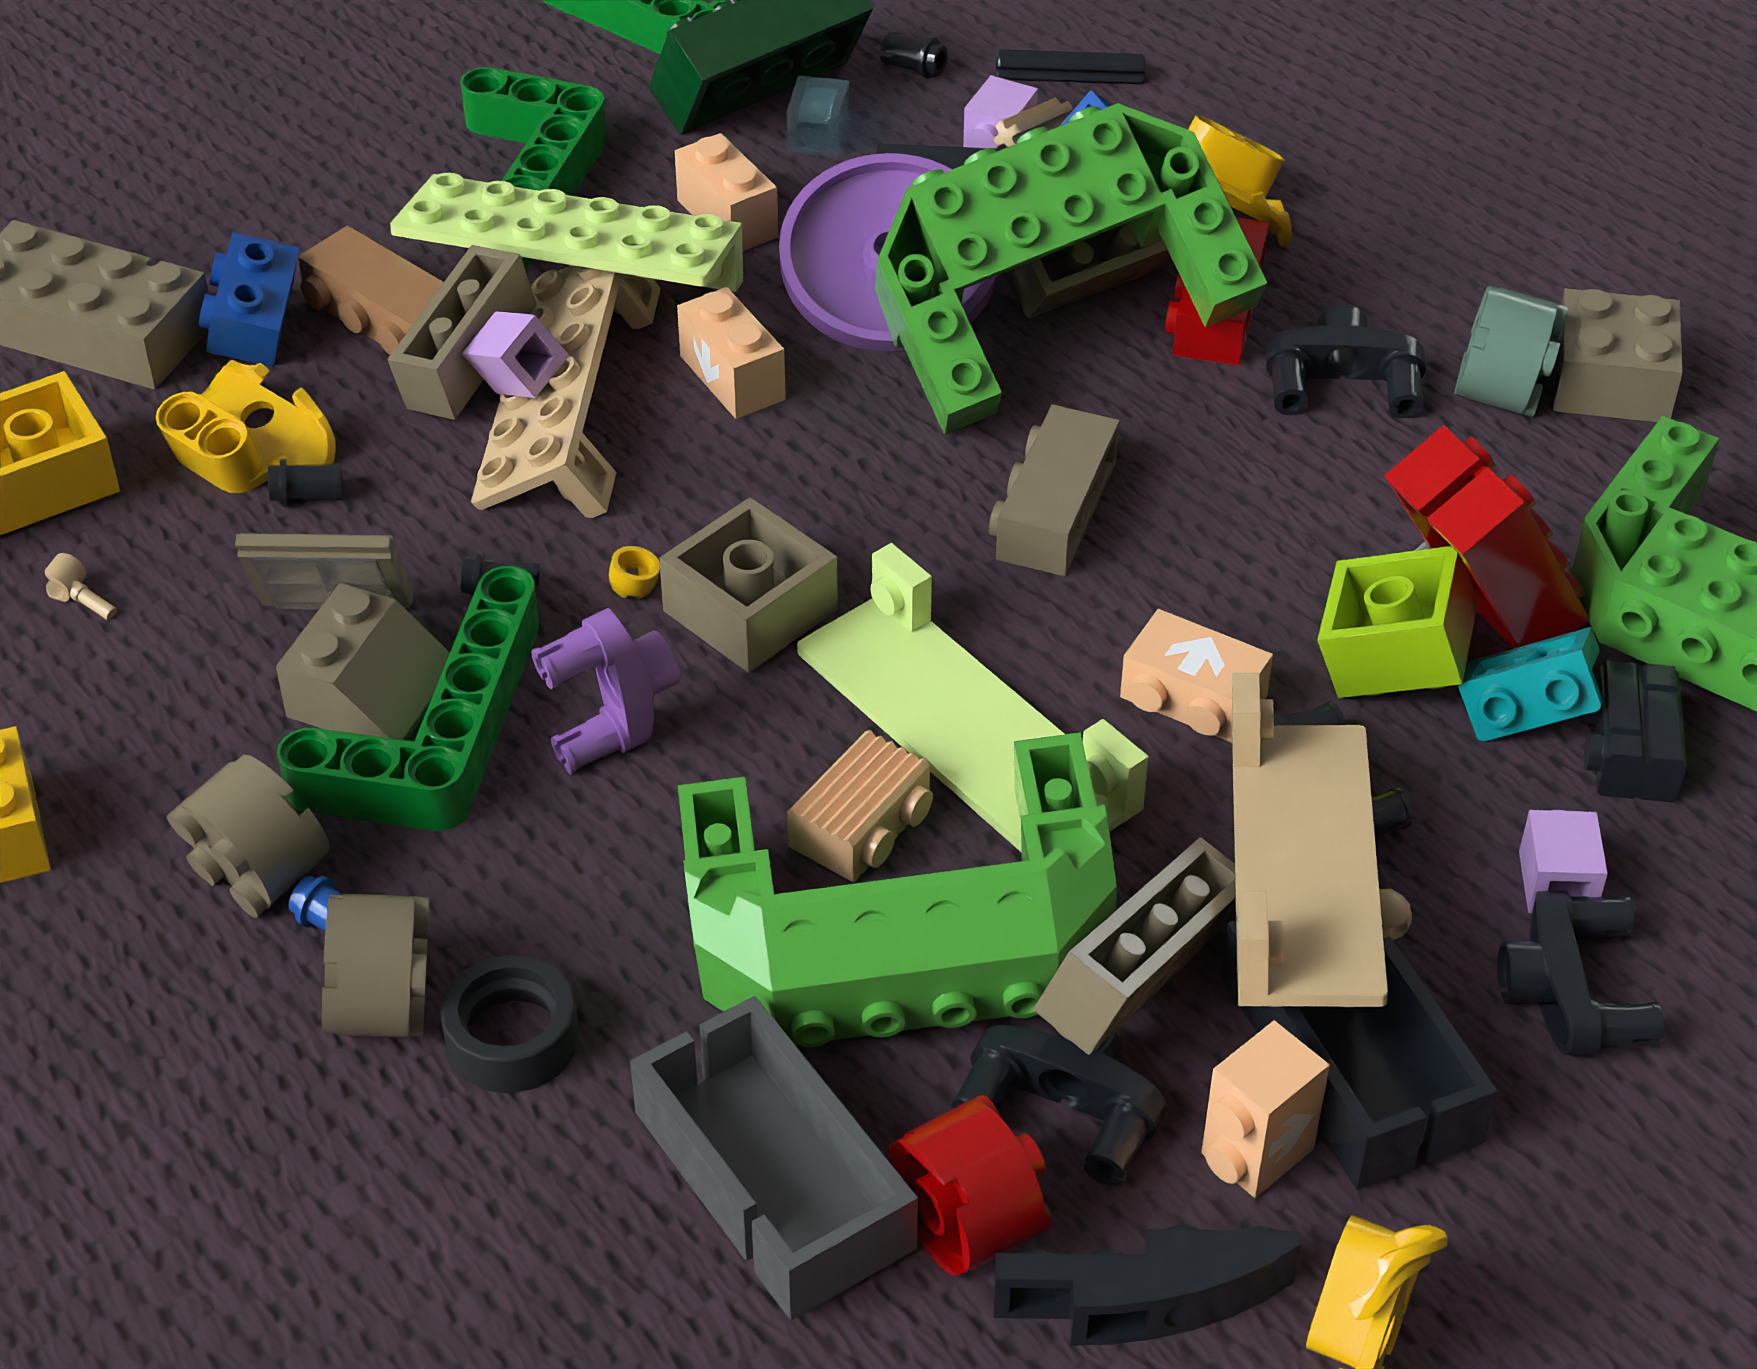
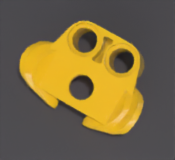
M1195 115L1188 130L1195 133L1229 205L1260 221L1269 222V233L1276 236L1279 246L1288 247L1292 234L1289 214L1284 211L1281 200H1267L1265 198L1285 159L1269 148L1208 118Z
M231 360L221 369L210 386L202 394L181 392L172 395L163 401L156 414L157 425L176 459L183 466L229 493L248 492L268 481V466L280 465V459H287L288 465L333 464L336 443L328 419L302 387L292 395L295 403L293 405L260 385L270 374V370L262 363L249 366ZM268 408L274 411L273 418L266 425L259 428L246 427V418L255 410Z
M1351 1215L1337 1245L1308 1334L1306 1348L1355 1369H1384L1385 1367L1382 1364L1385 1355H1390L1394 1347L1418 1272L1430 1263L1433 1253L1447 1246L1448 1236L1445 1231L1431 1225L1415 1226L1394 1231L1356 1215Z

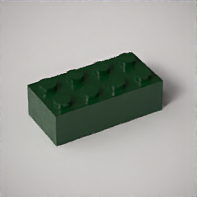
M868 0L725 1L717 6L712 13L695 20L692 17L683 18L668 30L667 38L656 61V67L648 88L677 132L682 135L847 64L873 11V7Z

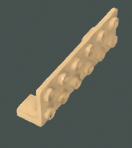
M570 265L559 271L555 269L549 270L535 280L531 289L537 305L530 313L536 315L569 356L536 398L500 395L499 406L489 433L488 444L477 474L478 478L471 499V503L479 510H484L552 480L557 485L561 495L571 501L585 517L594 518L606 513L608 510L616 471L582 431L613 311L621 314L632 329H640L652 324L661 288L653 278Z
M1232 673V758L1238 1006H1385L1387 1004L1388 989L1366 728L1362 725L1274 726L1273 699H1260L1259 673Z

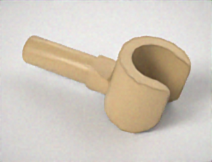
M66 553L57 554L45 569V576L50 579L46 584V591L49 597L64 602L68 601L71 597L106 620H110L117 614L118 609L82 584L87 576L84 565L77 558Z

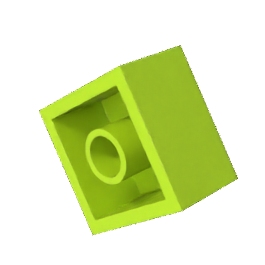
M1452 546L1336 562L1317 640L1338 698L1361 695L1377 696L1388 692L1424 688L1439 689L1445 686L1463 684L1478 603L1466 565Z

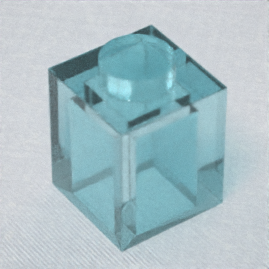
M798 76L787 109L788 153L839 158L849 125V80Z

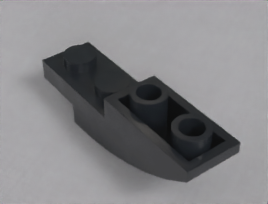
M1176 1225L1167 1229H1147L1144 1255H1130L1117 1250H1100L1092 1254H1057L1041 1249H1024L1016 1253H995L993 1317L1069 1319L1070 1346L1113 1345L1158 1339L1193 1331L1242 1313L1265 1302L1292 1285L1301 1248L1300 1231H1279L1266 1226H1252L1242 1230H1206L1190 1225Z

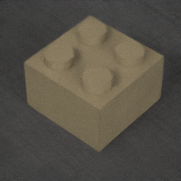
M1564 288L1561 305L1567 306L1568 309L1558 339H1554V342L1560 343L1553 367V411L1658 422L1662 416L1671 419L1683 373L1680 300L1665 299L1656 295L1636 296L1607 293L1597 289L1577 290Z
M751 497L659 557L663 611L748 673L838 610L837 556Z

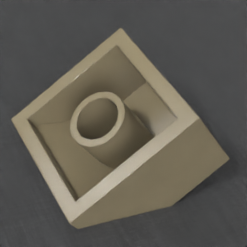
M339 583L276 665L286 717L328 730L407 741L426 714L450 652L396 599Z

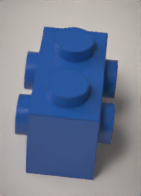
M232 232L227 254L216 252L210 285L218 287L217 294L215 296L206 293L201 309L199 327L209 329L206 352L274 366L294 284L299 247Z

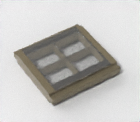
M236 534L235 546L238 550L237 557L262 606H275L276 609L319 610L339 583L396 599L404 608L412 606V584L392 535Z

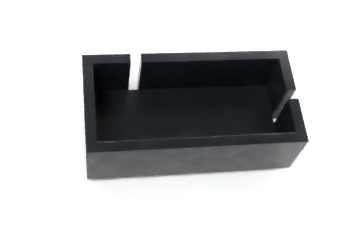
M1235 920L1227 925L1221 977L1238 1002L1237 927ZM1391 937L1383 939L1388 989L1387 1004L1385 1006H1240L1257 1033L1275 1020L1330 1064L1318 1130L1356 1190L1415 1169L1418 1153L1429 1164L1483 1144L1498 1092Z

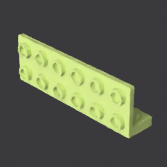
M455 173L433 174L390 223L391 234L399 237L466 248L476 245L517 253L521 257L715 289L728 287L733 292H736L743 282L742 223L725 221L719 216L712 214L694 216L670 212L662 206L638 207L619 204L615 200L606 197L588 199L565 195L564 192L556 189L538 191L514 187L506 181H492L488 183L463 179L462 176Z
M890 543L872 553V584L870 588L872 599L799 640L797 643V653L899 745L904 747L907 752H914L918 759L925 758L930 765V772L1022 853L1021 819L1015 794L1014 741L1064 735V733L931 621L932 576L893 543ZM1102 719L1084 730L1083 746L1096 804L1105 805L1110 832L1143 810L1149 756L1106 720Z

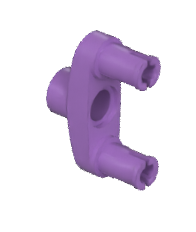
M609 608L584 619L582 627L548 645L533 649L531 652L534 665L540 677L546 681V685L550 689L557 687L559 683L594 667L596 668L604 704L599 709L600 714L561 735L557 734L551 738V744L556 757L561 764L565 763L564 767L570 775L575 773L577 769L617 750L625 753L647 742L651 738L653 728V696L681 681L678 664L664 638L657 631L653 630L632 640L619 619Z

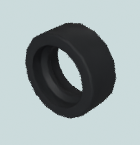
M505 955L483 960L468 968L446 990L440 1010L449 1063L463 1080L485 1091L512 1094L538 1088L560 1075L574 1057L579 1038V1029L571 984L557 968L535 957ZM510 1001L534 1003L548 1010L552 1018V1022L543 1033L525 1043L510 1046L486 1044L470 1036L468 1026L479 1013L493 1005Z

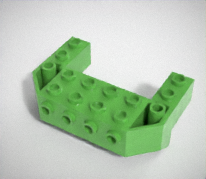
M1119 103L1102 110L1099 106H1091L1074 114L1069 119V123L1050 131L1047 127L1035 128L1022 135L1017 140V144L1000 151H996L995 148L978 151L971 155L964 162L963 166L944 173L942 169L928 171L917 177L912 182V186L906 189L877 259L875 290L896 349L904 346L944 434L997 414L1002 391L961 305L964 289L1129 222L1141 248L1161 240L1164 241L1205 328L1257 307L1267 281L1193 131Z
M1662 416L1584 517L1571 574L1585 590V594L1579 600L1590 618L1589 622L1600 643L1647 664L1675 666L1676 670L1679 671V678L1757 711V542L1747 540L1689 515L1705 493L1720 438L1697 430L1689 424Z
M1081 733L1014 741L1015 794L1021 819V862L774 894L768 849L755 851L745 777L678 785L685 860H683L703 999L724 1012L756 996L794 1045L804 1047L821 1046L831 1040L868 1035L873 1037H889L905 1030L934 1026L956 1028L964 1026L971 1021L1008 1016L1029 1018L1038 1015L1033 1008L1069 951L1116 911L1117 885L1107 813L1104 804H1096Z

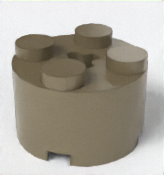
M243 754L239 759L237 757L232 762L226 764L167 815V820L175 832L194 848L186 856L194 871L212 886L224 878L233 885L229 890L238 905L250 916L257 918L320 863V860L330 852V844L322 826L310 809L307 808L299 815L293 805L285 798L294 790L266 764L253 756Z
M370 894L330 895L327 906L324 946L325 982L322 989V1034L381 1037L423 1036L429 897Z

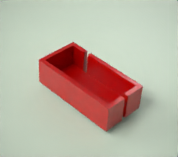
M1443 425L1384 475V478L1428 548L1452 546L1459 553L1466 565L1478 603L1476 612L1513 649L1578 631L1589 622L1590 618L1579 600L1585 594V590L1566 569L1570 563L1565 555L1549 539L1553 535L1552 530L1539 514L1532 509L1536 505V501L1513 475L1510 474L1502 481L1491 470L1496 466L1494 460L1473 437L1469 436L1465 441L1461 442Z

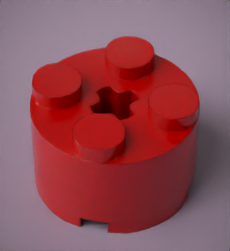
M979 1095L905 1133L901 1139L890 1144L887 1149L886 1159L918 1197V1214L923 1223L917 1226V1238L938 1266L950 1275L959 1276L964 1272L976 1270L994 1260L995 1253H1007L1052 1227V1218L1043 1200L1037 1180L1038 1176L1045 1173V1162L1040 1149L1028 1134L1021 1133L1015 1136L1001 1119L992 1101L985 1095Z

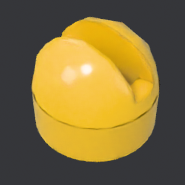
M626 546L616 550L612 556L609 568V583L613 591L622 598H627V595L637 597V599L644 598L651 593L657 583L660 562L652 552L642 547ZM626 570H635V575L627 573Z

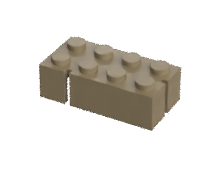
M12 220L0 232V345L156 390L209 330L199 327L205 294H209L205 272L165 261H160L158 264L153 265L152 259L147 256Z

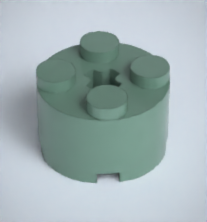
M1489 285L1485 290L1470 333L1472 336L1467 352H1464L1454 394L1533 417L1543 389V385L1536 383V380H1541L1543 375L1550 376L1560 343L1550 341L1549 339H1558L1568 307L1502 287L1497 288Z

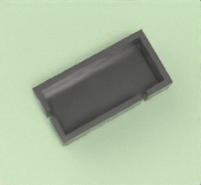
M756 996L699 1024L702 1070L705 1081L697 1083L695 1041L687 1031L630 1060L635 1113L746 1261L754 1258V1273L790 1321L917 1249L918 1197Z

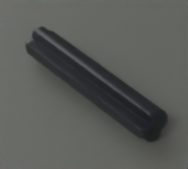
M1001 49L996 55V76L1006 80L1141 84L1145 79L1146 60L1142 54Z

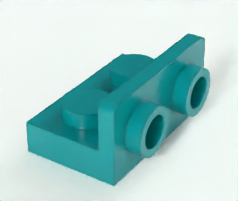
M1592 627L1470 661L1465 669L1463 684L1458 685L1477 739L1484 742L1598 711L1602 706L1603 700L1592 668L1600 649Z

